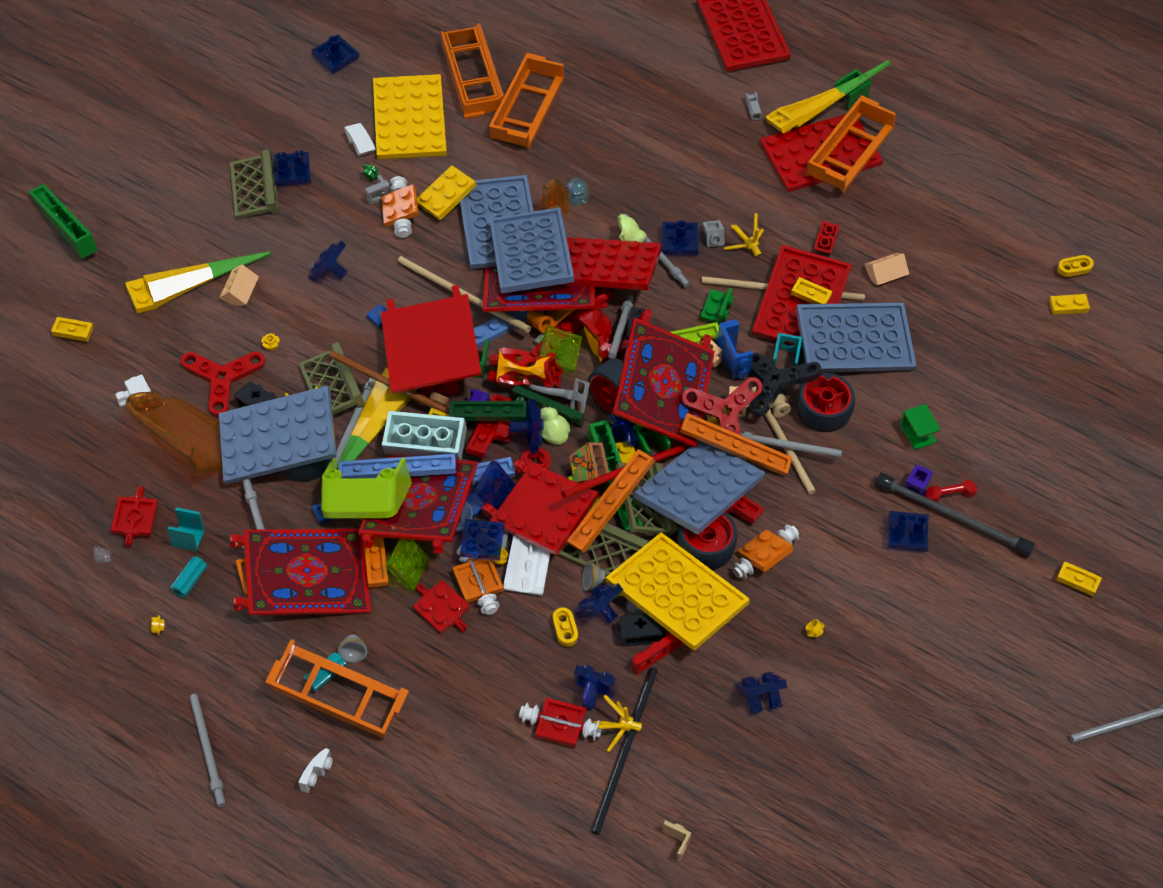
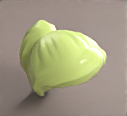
M620 214L617 218L619 228L621 229L619 238L622 241L644 242L646 233L639 229L636 221L627 215Z
M545 407L540 409L536 413V419L539 422V436L555 445L566 442L570 432V425L566 419L560 416L555 408Z

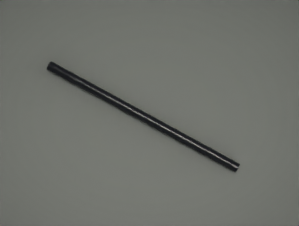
M650 667L634 711L633 721L640 722L658 670L654 667ZM630 729L629 732L627 731L591 831L595 835H599L636 730Z

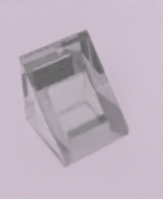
M94 546L96 563L111 562L110 550Z

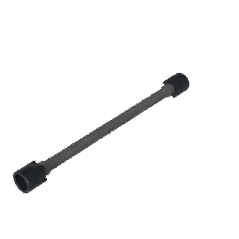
M882 472L878 475L875 487L888 493L890 490L893 492L897 491L906 497H911V499L934 510L936 509L938 512H943V514L945 513V515L950 517L952 516V518L966 523L973 528L975 527L977 530H982V532L1001 541L1003 540L1007 544L1010 543L1015 548V552L1029 558L1035 543L1023 537L1018 539L1016 537H1009V535L1007 536L1004 533L1002 534V532L1000 533L998 530L981 522L979 523V521L972 520L968 516L965 517V515L963 516L959 512L949 509L942 504L940 505L938 502H933L929 498L926 499V497L924 498L920 494L908 490L901 485L899 486L897 482H894L895 478Z

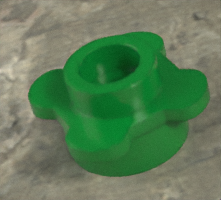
M363 164L364 170L362 174L368 179L374 180L379 175L378 169L373 165L367 166Z

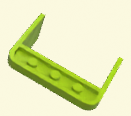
M401 458L396 469H383L377 478L342 479V473L338 470L337 461L332 459L322 476L321 509L325 518H390L396 515L412 484L406 459Z

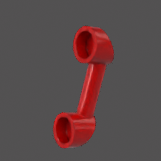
M965 480L963 484L941 488L931 486L926 490L924 498H929L933 502H939L941 495L961 492L963 496L971 498L976 495L977 486L971 480Z

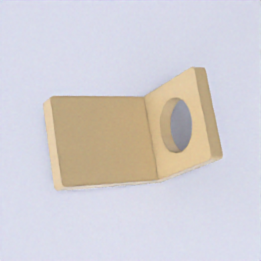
M665 820L662 832L683 842L677 853L676 861L680 862L690 842L691 832L687 831L680 824H672Z

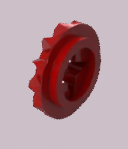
M539 447L527 449L523 452L520 459L527 466H530L538 458L539 463L536 464L549 469L551 464L550 454L545 449Z

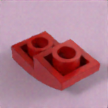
M822 221L814 251L831 255L840 225Z

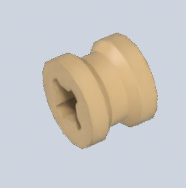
M779 394L775 402L770 406V409H773L774 417L780 418L787 415L791 407L786 403L785 396Z

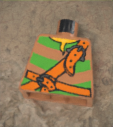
M589 442L571 454L569 457L571 467H568L566 470L568 477L572 476L575 482H585L609 473L603 443Z

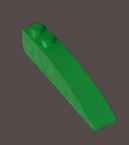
M45 184L29 191V195L49 222L81 258L98 251L90 231Z
M608 420L589 424L587 434L590 443H603L609 472L616 470L617 463H622ZM612 479L604 483L606 489H608V487L615 479ZM631 501L632 506L638 511L636 503ZM623 502L616 511V514L624 531H628L631 529L625 503ZM636 517V525L643 526V523Z

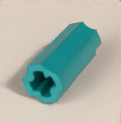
M197 556L192 557L170 587L171 591L180 598H186L208 568L207 563Z
M334 652L327 658L346 667L345 661L338 653ZM320 668L310 690L318 691L337 674ZM308 673V674L303 678V680H304L305 683L307 682V680H308V678H309V676H310V673Z

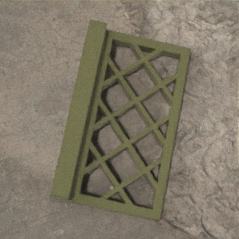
M263 150L260 156L230 162L236 219L270 211L272 215L280 214L274 160L270 150ZM261 162L257 169L252 167L254 163ZM244 166L240 173L235 171V167ZM248 170H251L253 173L249 177L244 175ZM258 174L263 176L258 182L253 180ZM241 178L246 180L241 186L237 184ZM250 183L255 185L251 190L246 189ZM259 188L264 189L260 195L255 193ZM242 191L247 193L243 199L238 198ZM251 196L257 198L252 204L247 202ZM260 201L266 204L264 207H256ZM243 205L248 207L246 211L239 212Z
M339 342L332 344L333 349L331 350L345 356ZM331 350L299 363L309 390L315 389L316 386L318 388L324 387L323 384L326 380L333 381L329 387L330 393L338 394L335 401L331 400L333 414L356 404L359 408L366 405L350 367L332 359L330 364L323 363L325 359L329 358ZM315 365L313 371H307L305 369L308 366ZM320 367L327 368L324 374L317 373ZM332 370L338 371L336 377L329 376ZM314 377L321 378L318 385L312 383ZM337 383L344 384L341 390L334 389ZM343 396L350 397L351 399L344 403L340 402Z
M618 462L616 469L624 467L627 463ZM654 463L646 473L647 480L643 477L640 482L643 485L663 469L662 464ZM637 485L634 490H638L640 486ZM632 492L624 501L631 532L659 534L662 532L670 538L678 530L675 521L656 510L654 513L648 506L636 500ZM631 501L636 503L641 509L637 511L632 506ZM642 510L651 517L650 520H647L640 512ZM637 517L645 525L637 526L635 518ZM652 519L658 523L659 528L651 523Z
M607 523L598 535L603 543L594 546L591 544L585 553L592 552L594 560L588 562L596 563L599 568L598 562L606 559L610 560L612 567L604 570L607 577L620 566H614L612 557L622 554L626 561L625 553L639 551L648 541ZM567 542L558 555L585 567L587 562L582 560L580 555L583 552L578 549L570 554L563 552L565 546L569 545ZM618 544L620 551L610 554L607 545ZM605 547L607 555L596 558L594 550Z

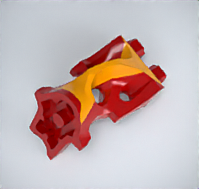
M600 308L582 309L583 313L579 315V319L583 322L587 341L593 353L599 357L600 363L603 364L610 360L608 355L613 342L612 321L602 313ZM629 339L620 343L615 359H620L624 362Z
M502 347L499 353L491 354L490 356L491 365L498 366L497 371L489 372L488 380L491 383L499 384L502 388H515L516 385L520 387L531 386L529 378L542 380L544 386L548 388H561L563 369L556 361L555 352L548 353L547 356L533 357L528 351ZM522 356L521 360H515L517 357ZM519 376L524 377L522 381L516 380Z

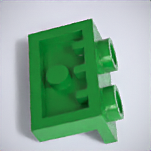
M729 288L727 293L711 289L701 313L700 321L710 324L717 322L719 325L723 320H727L729 315L728 306L732 307L735 297L732 296L733 289Z

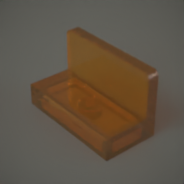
M555 178L542 186V209L547 210L558 207L567 215L569 214V190Z

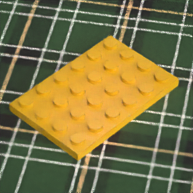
M441 74L373 78L377 160L447 156Z
M662 532L606 577L607 584L693 651L750 603V598Z

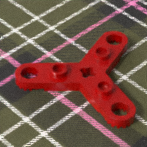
M188 352L181 357V365L184 370L192 372L194 375L211 383L209 411L213 417L219 418V413L229 410L231 383L264 368L265 358L260 352H252L221 366L194 352ZM190 358L191 360H195L193 364L185 363L186 360L188 361V359L190 360ZM256 358L260 360V362L257 364H253L250 362ZM219 375L225 376V378L221 379ZM223 405V409L219 411L214 410V407Z
M750 377L725 399L695 388H688L682 392L681 403L687 408L716 418L718 426L741 435L737 414L761 393L762 383L759 379ZM749 382L756 384L757 389L755 392H751L748 389ZM688 393L694 394L696 398L694 403H690L687 400L686 396ZM724 406L726 409L730 410V412L727 413V416L725 413H722L721 411L722 409H724Z

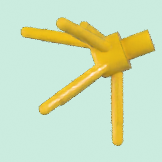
M757 213L754 214L753 237L748 238L737 225H731V228L745 241V244L724 247V250L747 247L748 250H752L755 256L761 254L757 245H759L758 240L764 229L762 228L759 231V228H757Z
M604 695V699L621 716L619 722L600 721L598 729H621L607 748V752H610L625 731L629 732L630 729L640 731L642 723L633 721V717H629L627 707L622 708L619 701L615 704L607 695Z

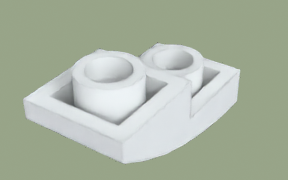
M361 123L344 127L350 144L353 143L358 156L375 151L374 144Z
M325 748L306 767L298 782L300 791L309 793L311 786L314 787L316 784L317 775L324 777L326 770H330L333 758H331L329 749Z

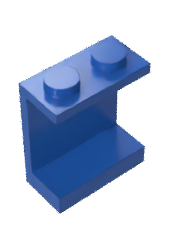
M737 319L719 323L717 345L723 350L722 358L732 380L742 379L750 375L753 358L752 351L737 354L734 348L737 345L739 331Z

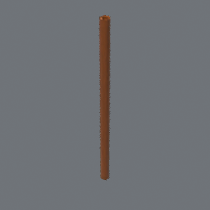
M331 350L328 357L390 387L389 378ZM413 390L400 392L433 409L449 414L450 408Z

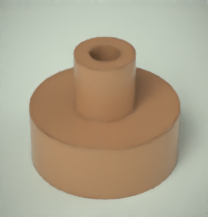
M433 391L429 397L443 405H447L449 398Z

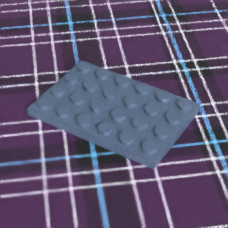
M527 175L474 180L477 186L460 201L470 269L497 266L490 218L534 212Z
M560 208L490 218L501 293L575 282Z
M904 302L797 304L796 313L800 337H802L805 364L817 362L820 364L822 372L915 370L917 367Z
M328 386L219 413L223 481L226 484L337 457L331 393Z
M698 440L695 448L692 446L636 490L634 498L698 535L764 478L765 472L733 454Z

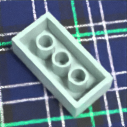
M389 411L382 442L385 455L405 457L455 454L456 460H461L467 431L465 419Z

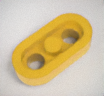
M1086 255L1065 258L1059 262L1057 270L1064 277L1087 274L1092 270L1094 262L1092 258Z
M567 608L556 609L553 613V624L558 641L563 646H573L578 640V631L573 614ZM570 636L571 639H565L564 637Z

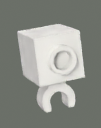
M142 374L124 382L127 391L115 394L120 407L125 406L129 401L133 402L136 409L154 402L151 390Z

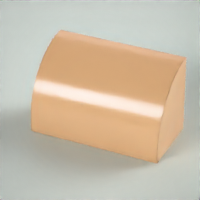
M894 253L865 264L870 279L876 285L909 275L904 253Z
M243 264L239 265L231 271L219 298L235 306L246 305L259 276Z

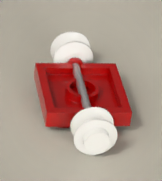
M546 698L542 713L539 712L538 705L530 708L528 703L525 706H521L519 718H522V723L525 720H530L531 725H533L538 719L539 723L535 733V738L576 748L579 734L582 730L585 739L590 735L593 736L594 741L596 737L600 738L602 729H598L600 720L594 724L591 722V718L585 721V724L583 723L586 707Z

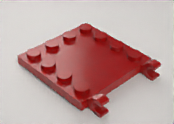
M517 459L513 464L516 467L515 472L523 476L498 510L492 505L485 503L481 510L485 511L483 515L491 519V525L557 556L599 497L598 492L589 488L563 498L561 496L562 490L579 483L533 462L530 466H527L523 461Z

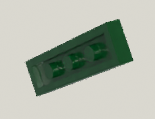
M518 385L513 390L514 401H527V405L538 410L545 407L555 408L557 413L564 417L567 422L581 428L585 423L584 413Z
M450 401L449 417L464 418L465 421H513L515 423V426H513L515 431L519 432L524 429V421H526L527 401Z

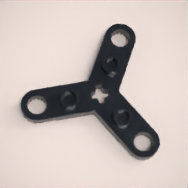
M753 353L751 371L763 383L761 393L749 405L751 413L756 417L764 416L765 413H768L767 411L775 402L782 388L802 384L808 380H816V378L819 379L822 374L820 364L810 362L779 370L761 353ZM813 369H814V370L816 369L815 372L809 373V371H811V370H813ZM758 405H760V406L762 405V406H763V407L760 408V409H755V408L759 407Z

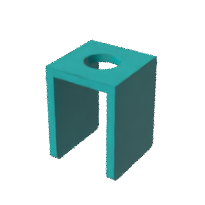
M778 333L773 365L776 364L778 350L796 353L794 366H797L802 337ZM791 341L794 343V345L789 346L786 345L784 342Z
M176 507L175 513L179 528L168 527L167 529L172 547L197 552L205 531L201 513Z

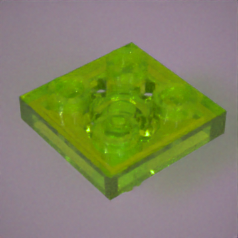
M548 325L545 328L539 357L555 352L556 356H558L557 358L560 359H556L561 368L573 373L576 369L582 337Z
M400 539L392 556L387 558L386 567L408 591L415 590L430 558L414 540Z

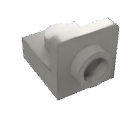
M381 175L377 176L378 184L365 188L366 199L369 205L381 201V196L388 194L390 189L389 183Z
M721 221L702 222L707 247L724 245V228Z

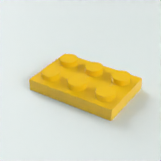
M451 165L417 198L418 206L438 220H442L477 186L476 181Z

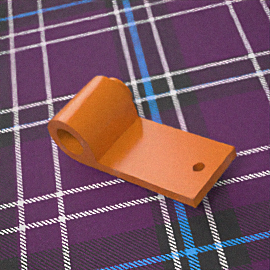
M575 309L548 310L546 313L542 310H532L528 312L526 320L529 325L540 332L547 333Z

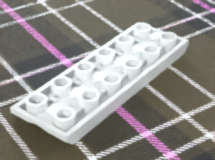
M513 535L504 580V590L543 596L551 553Z

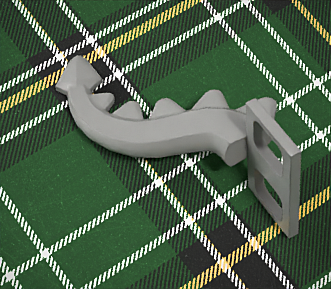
M576 378L573 391L548 388L532 383L527 388L571 399L570 408L574 409L575 401H580V412L584 413L590 383ZM579 382L585 384L583 394L578 392Z

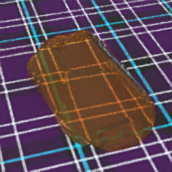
M138 392L127 398L125 404L127 412L171 458L190 469L196 475L223 469L220 423L188 402L173 396L168 399L160 396V393Z

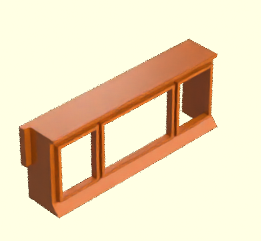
M479 23L476 27L455 31H441V45L464 119L485 116V113L497 111L504 95L481 24ZM471 41H477V43H474V44H468V45L457 46V47H452V46H451V45H454V44H460V43H466V42H471ZM480 49L488 77L462 81L454 53ZM491 83L494 95L468 100L464 87Z
M526 53L489 124L491 140L494 138L524 146L527 150L530 149L564 81V64L546 60V57ZM535 73L554 78L549 90L525 85L529 74ZM521 90L545 96L532 124L507 118ZM506 123L529 130L525 133L505 128L503 125Z
M861 95L808 161L807 176L811 175L827 182L844 193L894 129L896 113L879 106L880 103ZM863 116L884 125V127L875 137L853 127V125ZM848 132L871 141L870 145L852 167L829 157ZM826 162L848 173L844 176L822 166V164Z
M292 639L281 660L275 661L265 681L266 684H269L270 689L383 739H385L395 714H399L409 693L407 689L401 687L400 691L300 648L295 645V641ZM292 655L314 664L301 693L279 684ZM320 668L367 688L355 716L307 696ZM373 691L395 700L382 729L361 720Z

